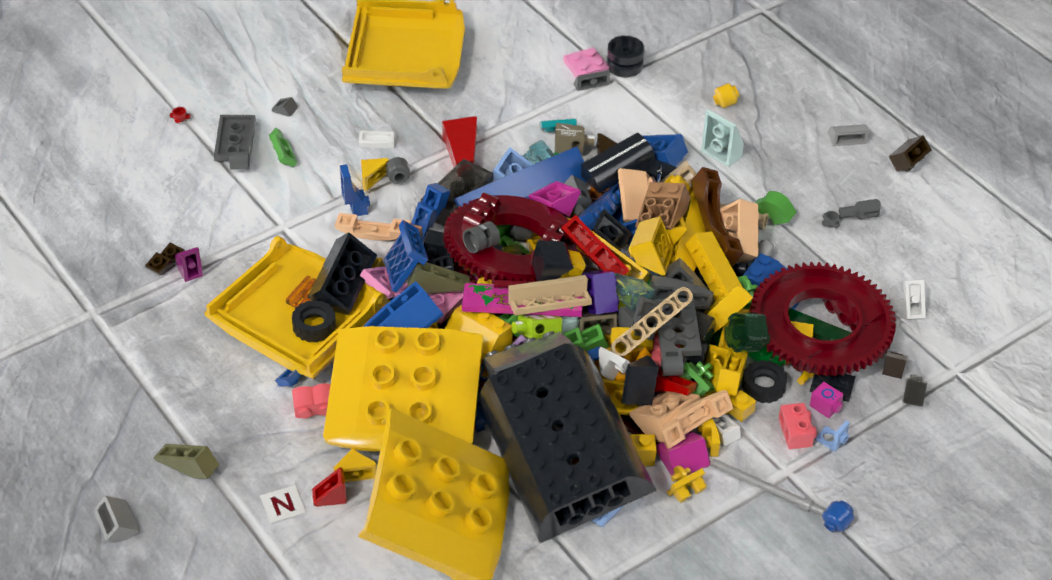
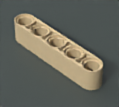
M686 287L677 289L618 337L611 345V352L620 357L626 356L692 301L693 295L691 290ZM678 293H685L688 296L687 302H680L677 297ZM669 305L672 308V314L665 315L662 312V306ZM647 318H654L657 322L656 327L650 328L647 326ZM638 330L641 333V339L633 340L631 338V331ZM623 343L626 347L625 352L618 353L615 350V344Z

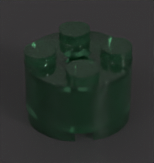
M733 313L728 317L727 320L730 321L728 326H725L724 336L727 346L732 348L734 352H759L765 345L769 344L770 336L764 314Z

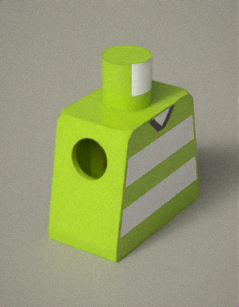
M522 314L518 315V321L512 322L511 329L514 334L518 333L529 339L533 337L540 339L543 338V334L550 331L562 333V318L559 316Z

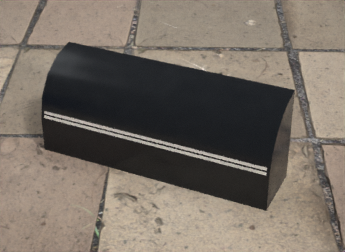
M637 132L582 163L581 177L598 193H601L619 182L618 169L639 171L656 161L655 154L649 142Z

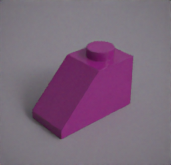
M198 247L175 254L177 268L185 282L203 276Z

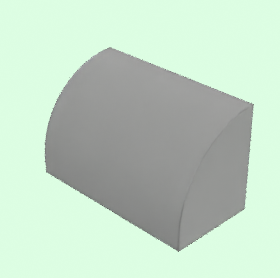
M866 124L833 126L829 128L828 135L832 146L867 144L870 130Z
M105 495L94 508V513L106 541L121 542L139 532L126 500Z

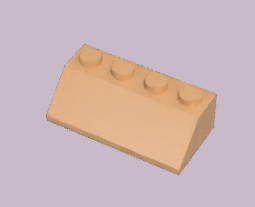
M620 168L618 169L623 220L624 222L638 219L649 183L656 182L654 177H650L646 171Z

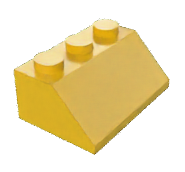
M659 216L639 222L629 247V253L638 265L657 274L665 275L674 247L662 218Z
M462 305L454 310L445 329L483 334L482 362L487 353L495 350L499 353L505 350V347L512 345V329L509 323L491 313L463 312Z

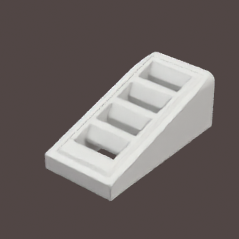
M726 414L713 419L718 429L720 442L724 446L741 438L740 426Z

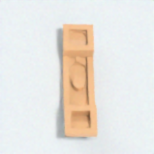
M339 213L334 226L339 231L344 233L350 232L358 238L378 241L395 240L401 234L398 225L402 219H393L390 224L358 220L356 214Z
M723 390L702 398L668 420L660 429L666 447L670 449L685 439L684 435L710 418H719L732 410L733 406L727 391Z

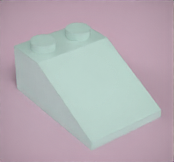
M707 109L705 112L701 151L725 166L730 167L742 157L744 143L735 124Z

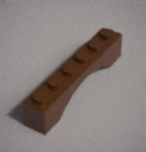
M702 167L691 180V184L706 232L712 231L731 267H733L744 252L740 240L729 234L722 221L720 212L722 183L718 171Z

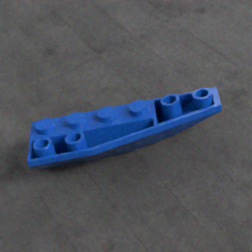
M619 182L578 216L587 227L590 226L603 209L621 224L624 223Z
M415 281L380 309L363 327L428 328L444 314L425 290Z

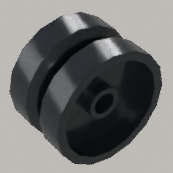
M627 35L611 39L607 50V65L610 72L620 77H632L642 71L644 60L643 42L636 37Z

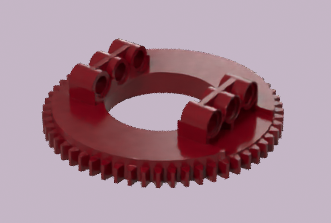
M483 192L480 198L469 201L468 204L463 203V207L458 206V209H454V213H450L443 233L445 248L448 249L447 253H451L450 257L455 258L454 262H459V267L465 266L464 271L471 270V275L477 274L478 279L484 277L485 282L491 280V284H494V280L537 281L532 265L535 250H532V254L516 255L490 247L476 253H471L463 242V232L466 229L489 221L495 225H516L535 232L542 238L539 240L565 242L568 250L580 252L576 245L561 231V228L569 221L564 215L541 202L518 196H492Z
M802 262V267L796 263L794 268L788 265L787 270L782 267L780 272L776 270L774 275L769 274V278H764V282H761L759 287L756 288L750 306L752 330H755L754 335L758 336L757 340L762 341V347L767 346V352L773 351V357L779 356L778 361L786 360L785 365L792 364L793 368L799 372L805 371L810 374L814 373L825 376L852 374L854 371L859 372L860 369L865 370L868 365L872 366L873 362L877 363L879 358L882 359L893 342L896 331V317H894L895 311H892L893 306L890 305V300H886L887 295L882 294V289H876L877 284L871 285L872 280L865 281V276L858 277V272L852 274L850 268L844 271V266L837 269L836 264L829 267L828 263L822 266L820 262L817 263V266L813 262H810L809 266ZM821 298L828 312L836 313L843 325H850L852 333L839 340H817L797 330L791 323L788 312L800 301Z

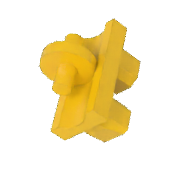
M679 465L675 467L671 480L673 482L678 481L673 483L671 489L666 491L669 497L674 495L682 503L691 497L687 487L691 486L696 494L704 491L707 485L703 479L705 475L703 468L687 476V474L691 473L688 467L685 469Z

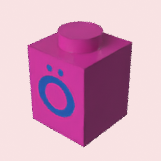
M823 382L812 392L809 406L830 418L834 413L837 414L842 409L843 393Z

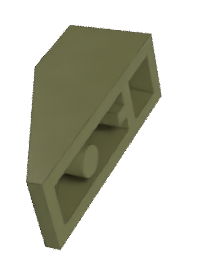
M418 262L407 278V287L416 281L427 294L464 291L465 283H470L468 275L428 262L424 265Z
M165 444L153 457L159 463L192 478L208 479L219 466L208 446Z

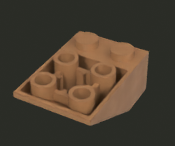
M650 182L635 227H638L639 222L661 216L665 228L672 230L686 213L690 201V195L685 183Z

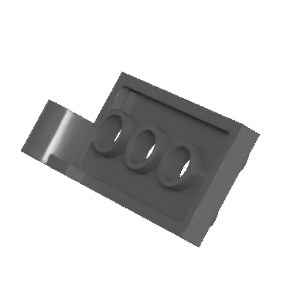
M220 115L214 161H229L230 170H249L256 123L255 115Z
M678 298L680 302H687L688 298ZM694 298L685 308L677 313L680 317H672L657 330L662 377L683 376L682 356H700L702 354ZM655 299L654 301H658L659 305L665 299ZM669 305L662 306V312L665 315L672 314V308ZM675 329H680V330H682L683 332H681V333H676L674 330H675ZM682 344V345H684L685 347H684V348H678V347H676V345Z

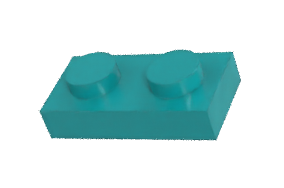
M577 119L541 121L540 129H545V132H554L556 123L577 126Z

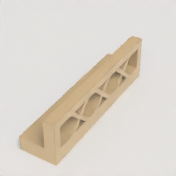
M586 275L510 285L508 290V303L514 315L591 305L592 299L587 292L588 279ZM580 296H583V297H584V298H582V299H577V298H575V297H580ZM519 305H524V306H526V307L517 308V306H519Z

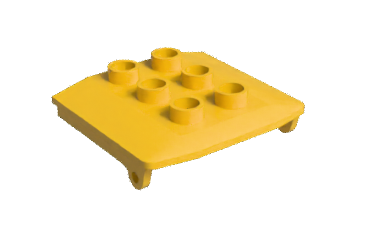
M357 0V9L345 66L342 67V83L450 88L453 86L460 69L465 34L463 12L457 8L455 0H448L450 1L448 3L445 0Z
M278 235L273 238L270 243V249L258 262L206 305L207 310L204 314L232 337L291 371L297 370L299 374L314 379L334 360L339 329L363 327L380 309L390 302V299H387L386 295L381 291H377L374 287L364 282L349 314L335 312L336 328L324 341L318 342L301 340L293 332L292 312L299 304L310 300L307 296L326 258L298 246L287 244L285 239ZM317 316L304 320V323L309 326L320 325L324 322L323 318Z
M378 326L339 329L323 432L325 442L329 445L359 451H380L385 431V425L382 424V420L387 416L390 408H393L473 444L483 334L453 329Z
M390 408L387 416L382 420V424L385 425V431L366 524L358 537L442 572L452 580H492L501 556L510 494L509 471L504 459Z

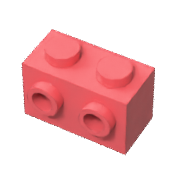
M805 403L781 405L778 419L788 450L812 447L814 438L817 437L815 426L811 424V413L809 410L807 411Z

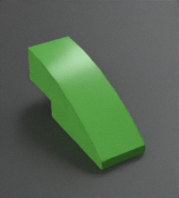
M600 324L580 331L579 327L563 333L573 345L579 346L586 351L596 347H603L604 349L609 347L605 332Z

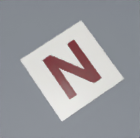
M295 485L260 495L270 523L306 513Z

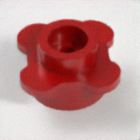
M176 107L169 114L175 123H181L186 119H190V114H187L184 107Z

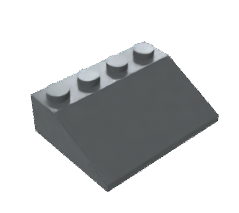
M554 331L543 334V338L536 340L533 337L525 340L522 345H509L505 347V351L499 353L497 350L489 352L484 357L483 364L489 378L564 343L572 344V342L561 332L554 333Z

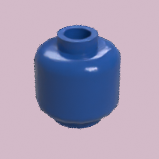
M843 500L831 502L822 514L825 528L831 532H844L854 519L853 508Z

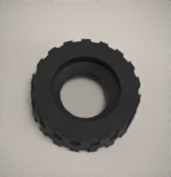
M309 300L299 304L292 312L293 332L303 341H324L336 328V317L333 307L328 303H324V301ZM317 316L324 319L322 324L316 326H309L304 323V320L309 317Z
M754 361V363H750L744 369L742 378L743 392L755 399L756 402H776L785 393L787 374L779 364L772 361ZM756 377H768L774 380V385L763 387L757 385L754 380Z

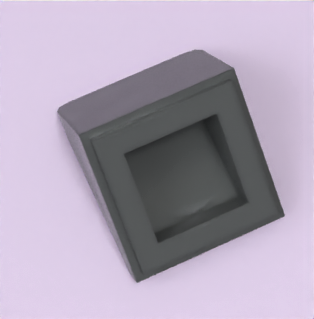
M293 97L279 99L272 108V112L290 117L297 110L298 105Z

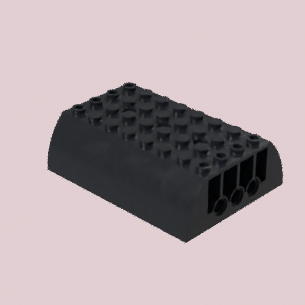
M564 343L489 377L480 393V408L501 457L505 461L509 475L539 544L657 491L591 355L585 349L573 344ZM557 424L564 425L560 431H554L553 427ZM572 458L579 459V462L576 465L568 464L569 460Z

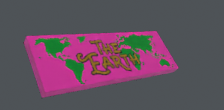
M465 283L462 311L514 314L508 303L509 288H494V284ZM519 305V306H517V308L526 307V306H524V305ZM582 306L526 315L582 317Z

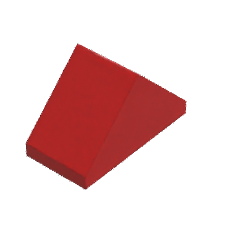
M339 467L312 488L313 506L347 504L343 468Z

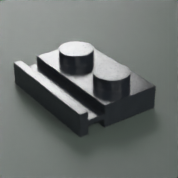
M814 374L810 392H813L825 382L843 393L842 400L849 402L856 376L849 374L836 376Z

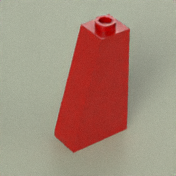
M477 116L442 121V135L456 176L474 173Z

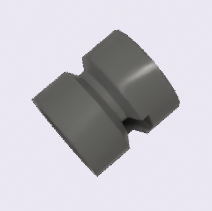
M490 221L466 229L463 232L464 245L471 253L493 247L500 240V234L496 225Z

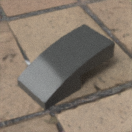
M638 297L634 324L658 306L659 302ZM650 317L646 320L647 326L650 328L656 327L657 322L654 318ZM634 330V335L641 337V333L638 330ZM655 332L647 339L654 340Z

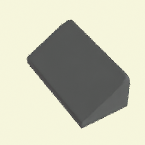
M610 70L577 76L574 80L576 90L580 91L609 85Z

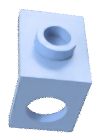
M846 420L837 431L825 426L815 440L836 451L849 438L848 429L850 422ZM831 434L834 436V440L826 441L823 436Z

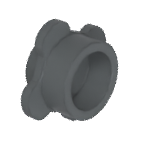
M827 211L823 214V226L831 228L840 227L839 220L841 217L837 212Z

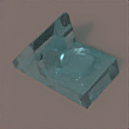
M539 140L531 145L527 153L522 156L532 164H536L555 155L543 140Z

